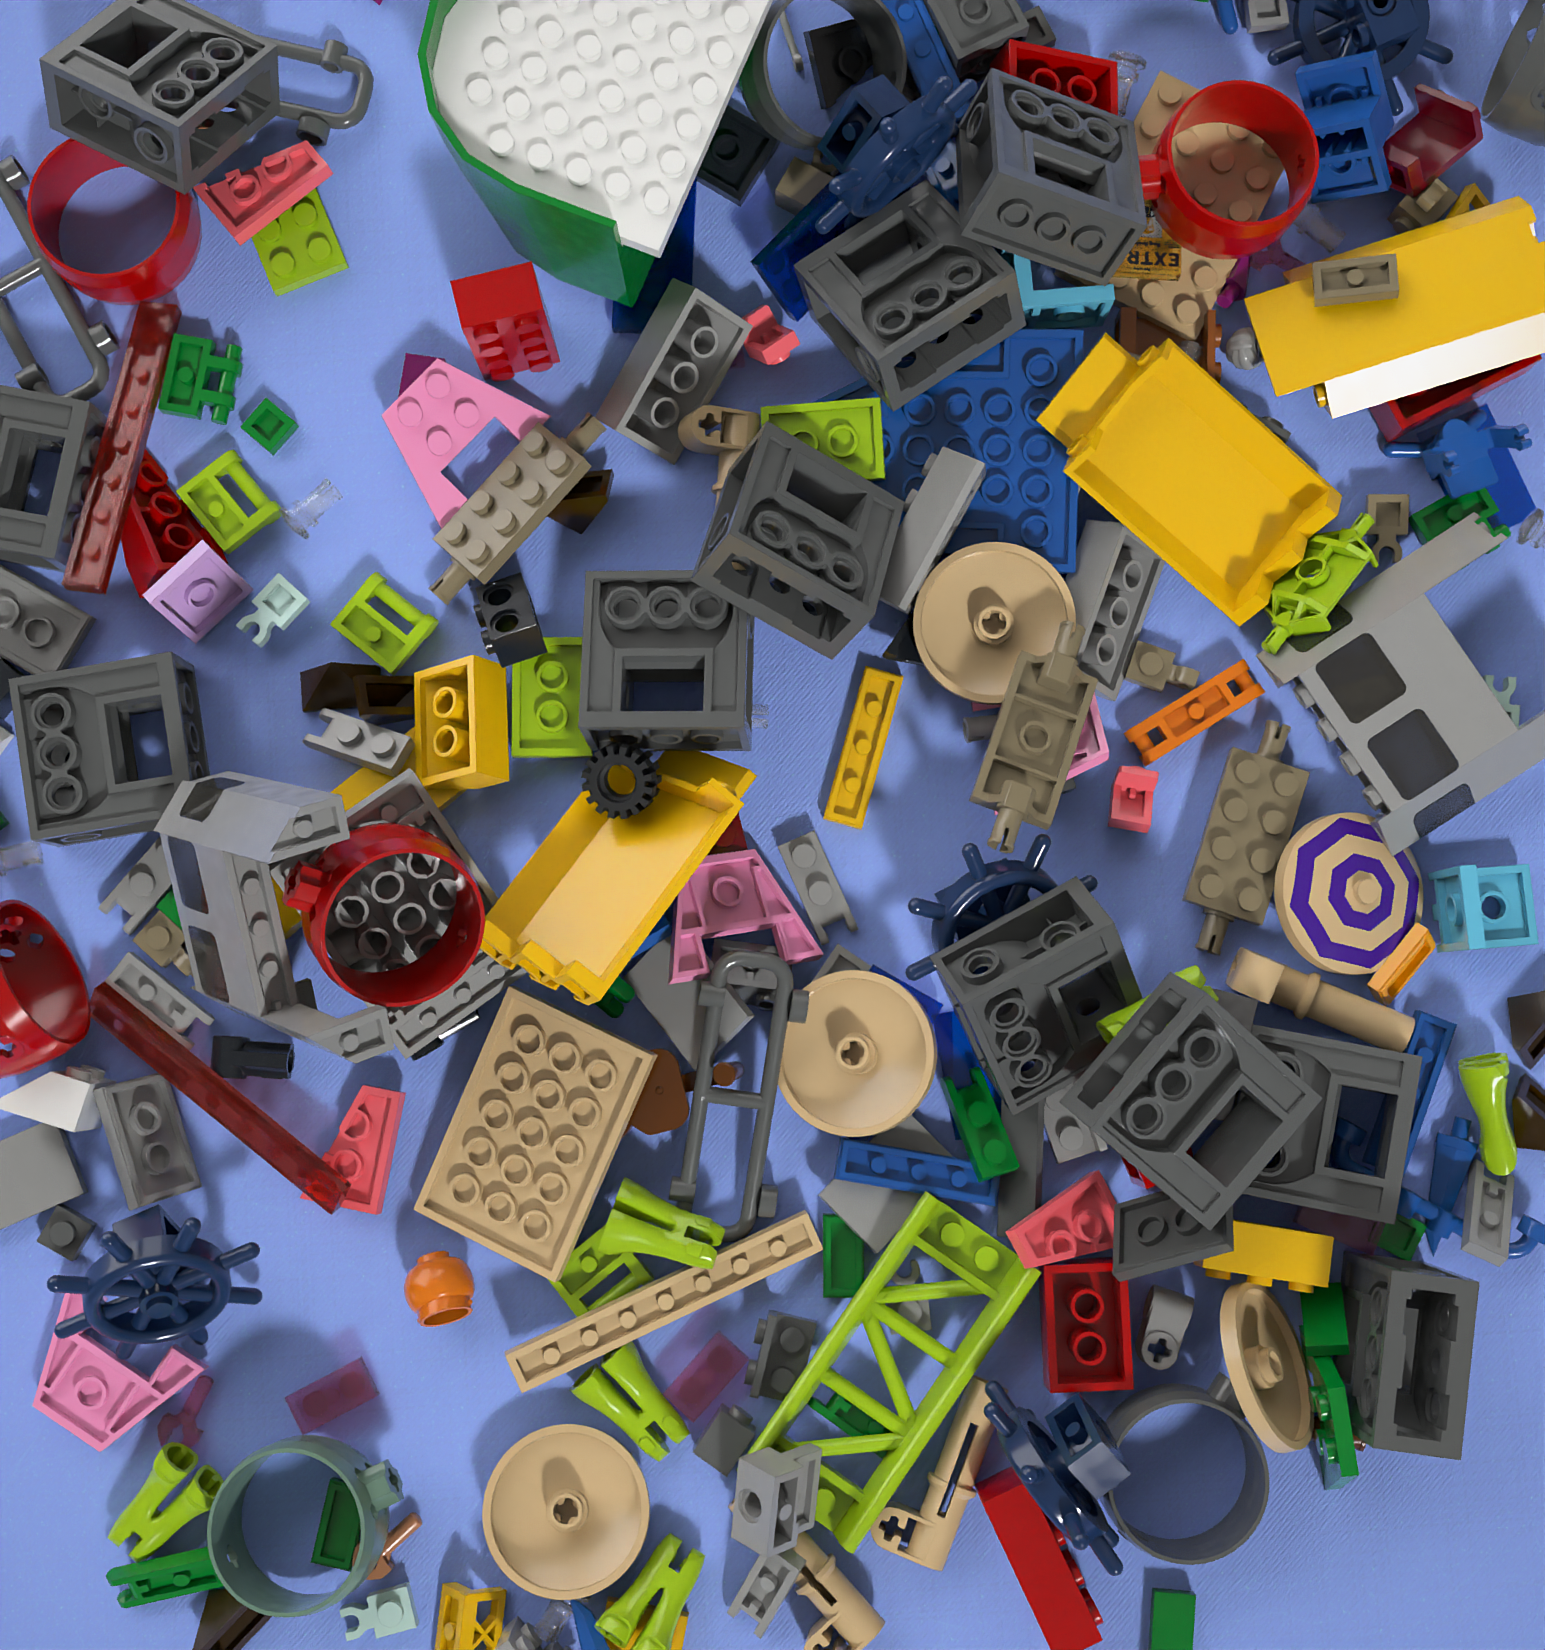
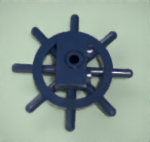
M1292 0L1296 2L1293 14V34L1295 40L1270 51L1267 56L1269 64L1273 66L1301 56L1306 65L1332 60L1334 58L1328 54L1323 45L1341 37L1344 38V42L1337 58L1355 55L1358 48H1361L1363 53L1376 50L1392 115L1398 116L1403 111V103L1393 79L1404 71L1418 54L1438 63L1448 64L1453 59V52L1447 47L1426 39L1430 21L1428 0ZM1314 10L1339 21L1316 31ZM1395 44L1400 46L1401 49L1398 54L1386 63L1382 50Z
M884 74L854 87L817 146L839 170L841 175L831 179L829 182V190L836 195L838 201L816 221V231L820 234L828 233L846 215L843 226L847 231L864 220L865 217L877 213L888 203L909 191L911 186L934 163L948 141L958 135L959 126L956 123L954 113L977 92V82L973 79H966L946 98L952 89L953 83L950 77L941 76L927 95L912 103L899 92Z
M1039 834L1036 836L1025 861L1007 860V858H1004L1000 861L984 864L978 847L973 843H967L962 848V855L969 872L954 884L935 893L934 895L938 903L920 898H913L909 901L908 909L912 914L933 919L931 938L935 953L954 944V939L959 941L1030 902L1028 896L1030 887L1042 894L1058 887L1055 881L1040 868L1051 845V839L1048 835ZM1087 875L1079 879L1089 892L1097 888L1098 882L1094 876ZM935 953L909 965L905 972L907 978L916 981L936 971L930 959V956ZM988 966L977 968L972 974L977 975L987 972Z
M159 1204L113 1223V1231H107L101 1237V1244L108 1253L99 1258L89 1268L84 1277L53 1275L47 1281V1288L51 1292L82 1294L84 1312L58 1323L54 1329L55 1335L60 1339H65L92 1327L104 1337L119 1342L116 1348V1356L121 1360L130 1358L137 1344L161 1343L188 1335L196 1344L203 1345L208 1340L205 1326L223 1311L227 1303L255 1305L262 1300V1292L258 1288L232 1286L230 1268L252 1260L259 1255L260 1247L257 1243L249 1242L223 1253L212 1243L196 1238L201 1229L199 1219L194 1217L188 1218L180 1229ZM129 1275L133 1278V1280L123 1279ZM209 1277L211 1278L208 1285L195 1284ZM103 1296H118L119 1298L105 1302ZM179 1300H184V1301H189V1302L183 1305ZM138 1308L136 1313L129 1312L131 1310Z
M989 1381L985 1385V1392L991 1402L985 1405L984 1414L997 1428L1001 1447L1029 1494L1051 1522L1071 1540L1072 1545L1076 1549L1084 1550L1089 1545L1110 1575H1120L1123 1571V1564L1113 1550L1119 1543V1536L1107 1523L1097 1500L1108 1491L1118 1487L1124 1479L1131 1475V1472L1105 1421L1077 1392L1045 1416L1052 1433L1051 1435L1037 1420L1032 1410L1024 1409L1020 1406L1016 1408L1002 1386L997 1381Z

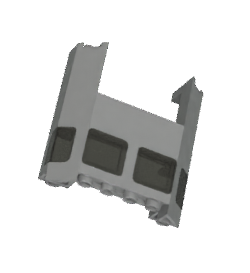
M1475 512L1339 600L1326 617L1331 626L1330 631L1301 636L1291 635V637L1284 641L1275 655L1265 650L1256 655L1277 688H1280L1290 680L1294 682L1296 687L1292 690L1295 697L1305 709L1311 707L1318 717L1319 721L1315 724L1323 738L1328 743L1335 742L1342 753L1338 758L1344 769L1352 777L1357 775L1364 785L1365 789L1362 790V794L1373 810L1380 809L1382 811L1375 815L1376 819L1370 822V824L1392 857L1545 759V710L1516 727L1424 594L1508 539L1502 533L1493 537L1484 522L1476 524L1475 521L1480 516Z
M225 771L190 782L183 780L153 831L160 833L195 982V986L190 988L236 1013L355 1064L395 1049L386 1007L375 1005L338 1019L318 1011L311 979L306 978L294 982L268 865L350 839L342 795L231 771Z

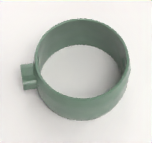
M299 1435L285 1438L253 1452L243 1459L225 1479L214 1498L209 1513L207 1544L210 1559L219 1580L237 1601L258 1613L268 1616H307L333 1606L366 1580L380 1558L389 1530V1506L404 1499L402 1492L403 1483L397 1469L392 1467L388 1459L373 1466L364 1455L352 1446L333 1438L318 1435ZM273 1454H304L325 1463L344 1480L355 1499L361 1524L359 1552L349 1576L341 1587L335 1591L324 1594H302L287 1590L264 1575L249 1554L242 1531L243 1500L254 1474Z

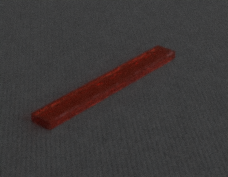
M140 301L61 583L66 590L106 595L165 377L173 335L177 332L182 314L178 305Z
M104 981L94 988L90 1000L91 1018L325 1211L332 1215L341 1207L352 1185L348 1180Z

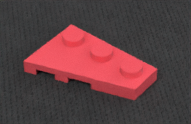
M305 140L264 157L261 165L242 173L239 168L226 173V179L211 186L204 182L194 186L193 189L241 246L332 176L333 172L317 151Z
M362 1085L339 1126L340 1131L329 1151L324 1153L318 1164L319 1169L311 1184L305 1187L300 1198L375 1215L381 1214L406 1093L371 1085Z
M1100 1171L1089 1172L1005 1231L1025 1269L1113 1248L1114 1205L1117 1202Z

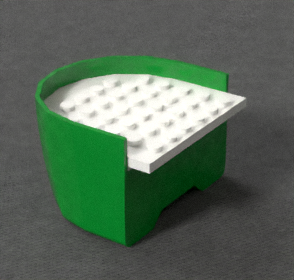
M430 0L417 53L428 111L444 144L460 170L518 254L532 261L533 264L562 282L633 307L655 257L660 258L773 0Z

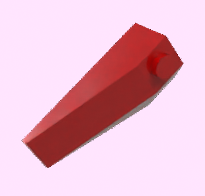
M102 442L101 451L125 562L140 598H144L143 594L201 540L206 542L228 564L222 548L206 528L201 527L190 513L191 510L185 502L179 499L167 485L168 476L140 442Z

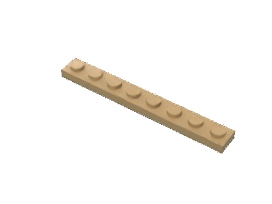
M803 1210L718 1250L712 1269L686 1265L505 1351L506 1360L521 1393H524L824 1249L806 1210Z

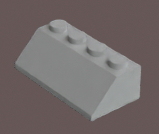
M672 278L595 418L675 465L684 449L678 437L680 421L694 410L704 405H709L753 326L696 287Z
M942 447L938 455L931 453L921 472V475L926 477L919 491L912 489L905 500L902 511L907 514L897 529L879 600L909 616L915 607L924 581L937 566L986 476L985 463L946 447Z
M1087 520L1076 549L1075 573H1067L1065 577V583L1074 602L1076 626L1079 624L1086 630L1076 660L1079 669L1084 674L1098 679L1095 695L1110 701H1116L1165 561L1122 523Z

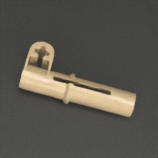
M704 405L684 416L679 423L678 437L684 447L693 452L719 456L717 482L711 489V492L716 495L715 507L729 468L760 430L761 416L757 413ZM721 423V431L715 430L705 435V430H709ZM732 562L735 570H746L739 563Z
M1240 947L1226 978V984L1233 990L1267 1004L1270 1002L1293 1011L1297 1019L1302 1020L1306 1016L1381 1049L1403 1053L1407 1047L1415 1026V1019L1413 1017L1321 981V975L1313 972L1307 975L1246 948Z
M973 1375L965 1386L934 1472L929 1471L927 1474L930 1484L920 1511L900 1502L890 1501L870 1528L873 1540L881 1548L930 1569L943 1571L968 1500L974 1498L977 1494L973 1486L995 1426L984 1414L985 1405L991 1402L985 1392V1385L989 1382L988 1380ZM1002 1387L1007 1394L1008 1390ZM970 1423H973L977 1427L946 1512L939 1510ZM891 1516H895L899 1519L898 1526L902 1529H905L908 1518L916 1520L917 1522L908 1546L899 1544L903 1531L895 1529L893 1535H889L885 1532L886 1525L881 1520L888 1522Z
M735 1498L728 1506V1508L732 1512L734 1509ZM806 1531L799 1533L797 1546L791 1549L806 1559L807 1562L795 1581L797 1585L795 1592L798 1595H806L823 1614L809 1630L804 1650H819V1644L822 1647L828 1646L834 1630L830 1625L848 1643L847 1645L838 1636L834 1642L833 1650H862L881 1631L885 1620L836 1566L835 1556L832 1553L826 1555Z

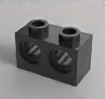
M521 572L476 587L480 604L474 605L473 608L480 627H487V630L480 632L488 655L496 653L502 668L548 652L531 596Z

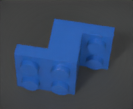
M1373 50L1299 66L1295 72V77L1305 110L1303 113L1314 130L1319 147V168L1310 196L1311 204L1388 191L1392 182L1383 145L1395 123L1377 51Z

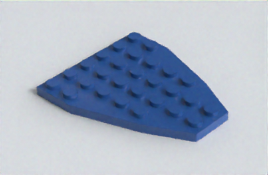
M1020 329L894 412L881 399L886 480L870 481L905 502L912 489L919 491L926 478L921 475V472L931 453L938 455L942 447L975 458L986 465V476L943 554L950 556L962 548L984 542H1005L1025 547L1046 559L1059 573H1075L1078 484L1063 472L1069 455L1066 453L1068 448L1039 424L1036 419L1083 361L1084 330ZM912 358L900 362L895 366L899 368H907L911 366L916 359ZM861 378L812 403L877 398L879 395L864 378ZM902 511L898 527L901 525L905 515L907 514L904 511Z

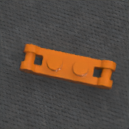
M1245 659L1227 668L1123 733L1129 743L1134 742L1142 754L1139 756V759L1144 767L1265 693L1259 682L1255 684L1249 675L1248 670L1250 667ZM1232 680L1235 681L1242 692L1237 696H1234L1227 686V683ZM1154 728H1157L1164 739L1163 742L1156 746L1147 734Z

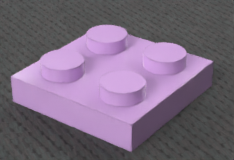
M201 540L143 594V597L196 644L253 591V588L206 542Z

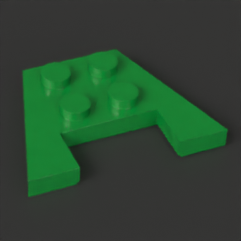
M1299 1325L1306 1368L1312 1373L1314 1386L1308 1387L1309 1402L1312 1412H1318L1321 1429H1315V1440L1320 1458L1324 1490L1341 1489L1359 1475L1345 1386L1330 1355L1306 1356L1303 1325Z

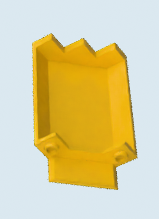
M1516 196L1315 261L1322 262L1396 253L1399 283L1398 298L1314 307L1312 263L1282 272L1285 282L1284 286L1244 298L1246 310L1276 397L1312 386L1318 408L1324 407L1333 419L1545 353V241L1539 243L1535 236L1534 223L1536 222V217L1532 206L1520 196Z
M1105 332L1036 419L1039 424L1068 448L1066 453L1069 455L1063 472L1239 627L1268 605L1274 582L1303 560L1308 539L1338 516L1342 495L1170 338L1158 348L1154 345L1150 346L1137 361Z
M663 751L656 760L660 766L656 770V775H662V782L657 785L660 791L653 798L654 801L635 816L631 815L626 819H621L620 815L614 819L608 818L607 811L600 814L595 810L598 806L595 801L591 804L588 803L586 798L590 796L589 790L582 791L485 915V928L480 949L497 963L510 970H513L517 964L530 973L529 977L532 980L555 991L560 985H563L574 994L575 1000L587 1006L600 1001L743 807L744 803L740 799L757 775L745 767L701 751ZM614 765L608 772V783L615 792L624 795L632 793L636 780L633 772L628 767Z

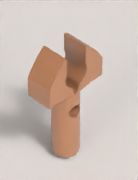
M410 1513L388 1533L377 1565L366 1580L384 1578L394 1568L395 1565L391 1561V1553L422 1525V1519L417 1513ZM360 1542L355 1547L352 1566L355 1564Z

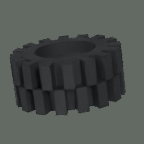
M625 740L617 744L613 742L595 752L594 756L590 757L586 762L588 768L582 771L581 778H586V782L582 784L583 792L589 790L590 796L586 800L589 804L594 801L598 804L595 809L598 813L601 814L607 811L608 818L614 819L620 815L621 819H626L631 815L635 816L640 813L658 795L660 788H657V785L662 782V775H656V770L660 766L658 761L651 762L649 758L653 754L649 750L646 752L640 750L643 745L639 743L629 745V741ZM624 765L633 772L636 784L632 793L619 794L610 787L608 772L612 766Z

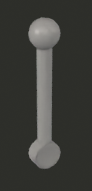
M784 10L779 19L792 56L794 69L798 72L804 70L803 61L798 53Z

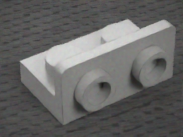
M1077 1081L1045 1098L1044 1129L1057 1164L1095 1151L1102 1152L1108 1149L1103 1139L1059 1102Z

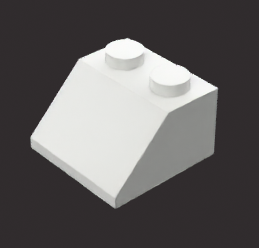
M81 1065L80 1068L67 1066L65 1071H51L1 1097L0 1109L71 1132L99 1129L102 1126V1120L93 1091L116 1084V1081L104 1078L106 1071L88 1065Z

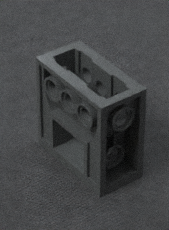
M116 0L39 58L50 128L183 194L189 192L280 113L277 45L185 0ZM224 107L236 109L231 112L221 111Z
M991 67L958 125L959 133L955 137L960 235L1106 286L1147 228L1134 122Z
M927 179L888 203L877 213L868 216L793 265L813 321L893 412L1026 326L1016 271L992 246L960 235L959 212ZM970 314H980L982 316L975 324L967 325L962 323V321L970 317ZM941 335L947 336V339L941 343H930ZM909 356L916 359L907 368L895 366L902 361L901 358Z
M0 385V561L82 575L105 474L101 444L103 441H112L115 424L91 402ZM38 450L62 454L48 516L24 512Z
M766 421L728 470L690 581L832 660L875 616L905 502ZM732 562L742 565L746 569L748 576H743L736 572ZM770 582L776 584L781 589L782 594L775 591ZM802 602L811 604L816 609L817 616L808 613L803 607Z
M694 570L586 571L578 728L591 751H599L610 743L616 742L617 744L622 740L629 741V745L634 743L643 745L640 749L641 751H751L755 617L690 581ZM735 570L743 576H748L746 570ZM634 682H704L703 711H633Z
M173 652L8 679L31 841L64 847L152 832L183 780L190 782L210 776L194 665ZM163 710L173 775L139 780L129 716Z
M1077 876L930 956L981 1069L1012 1116L1077 1081L1108 1045L1099 1033L1096 1022L1142 999L1114 921ZM988 966L987 972L977 975L972 974L977 968ZM1095 968L1094 971H1092V972L1086 974L1085 976H1083V977H1081V978L1075 980L1074 982H1072V983L1066 985L1065 987L1060 988V987L1064 986L1065 984H1067V983L1073 981L1074 979H1076V978H1078V977L1084 975L1085 973H1087V972H1089V971H1091V970H1093V969ZM1027 1061L1035 1062L1034 1067L1021 1071V1067Z
M1169 972L1059 1102L1174 1202L1211 1231L1323 1098L1208 993ZM1239 1090L1245 1095L1193 1157L1188 1155L1186 1151L1234 1094Z
M1253 1024L1251 1033L1323 1099L1279 1149L1273 1161L1263 1168L1242 1194L1395 1225L1423 1057ZM1342 1086L1387 1095L1374 1176L1329 1167ZM1239 1090L1235 1094L1232 1110L1245 1096Z
M1344 1251L1340 1282L1350 1355H1332V1360L1345 1386L1352 1433L1376 1449L1461 1460L1479 1282L1423 1261H1408L1401 1258Z

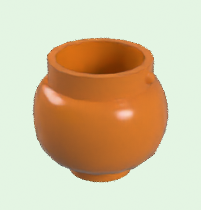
M447 1251L431 1252L419 1257L416 1261L417 1265L409 1271L404 1283V1295L411 1310L418 1315L417 1322L424 1327H436L456 1322L470 1315L473 1311L471 1298L475 1291V1283L468 1265L460 1258L450 1257Z

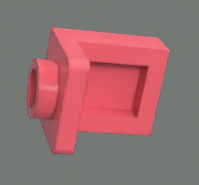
M762 304L742 317V319L753 326L743 343L750 358L766 365H775L786 360L791 354L790 351L800 345L794 330L779 325L768 305Z
M1119 766L1111 785L1108 827L1148 833L1152 818L1153 791L1159 776L1157 771L1146 770L1140 766Z

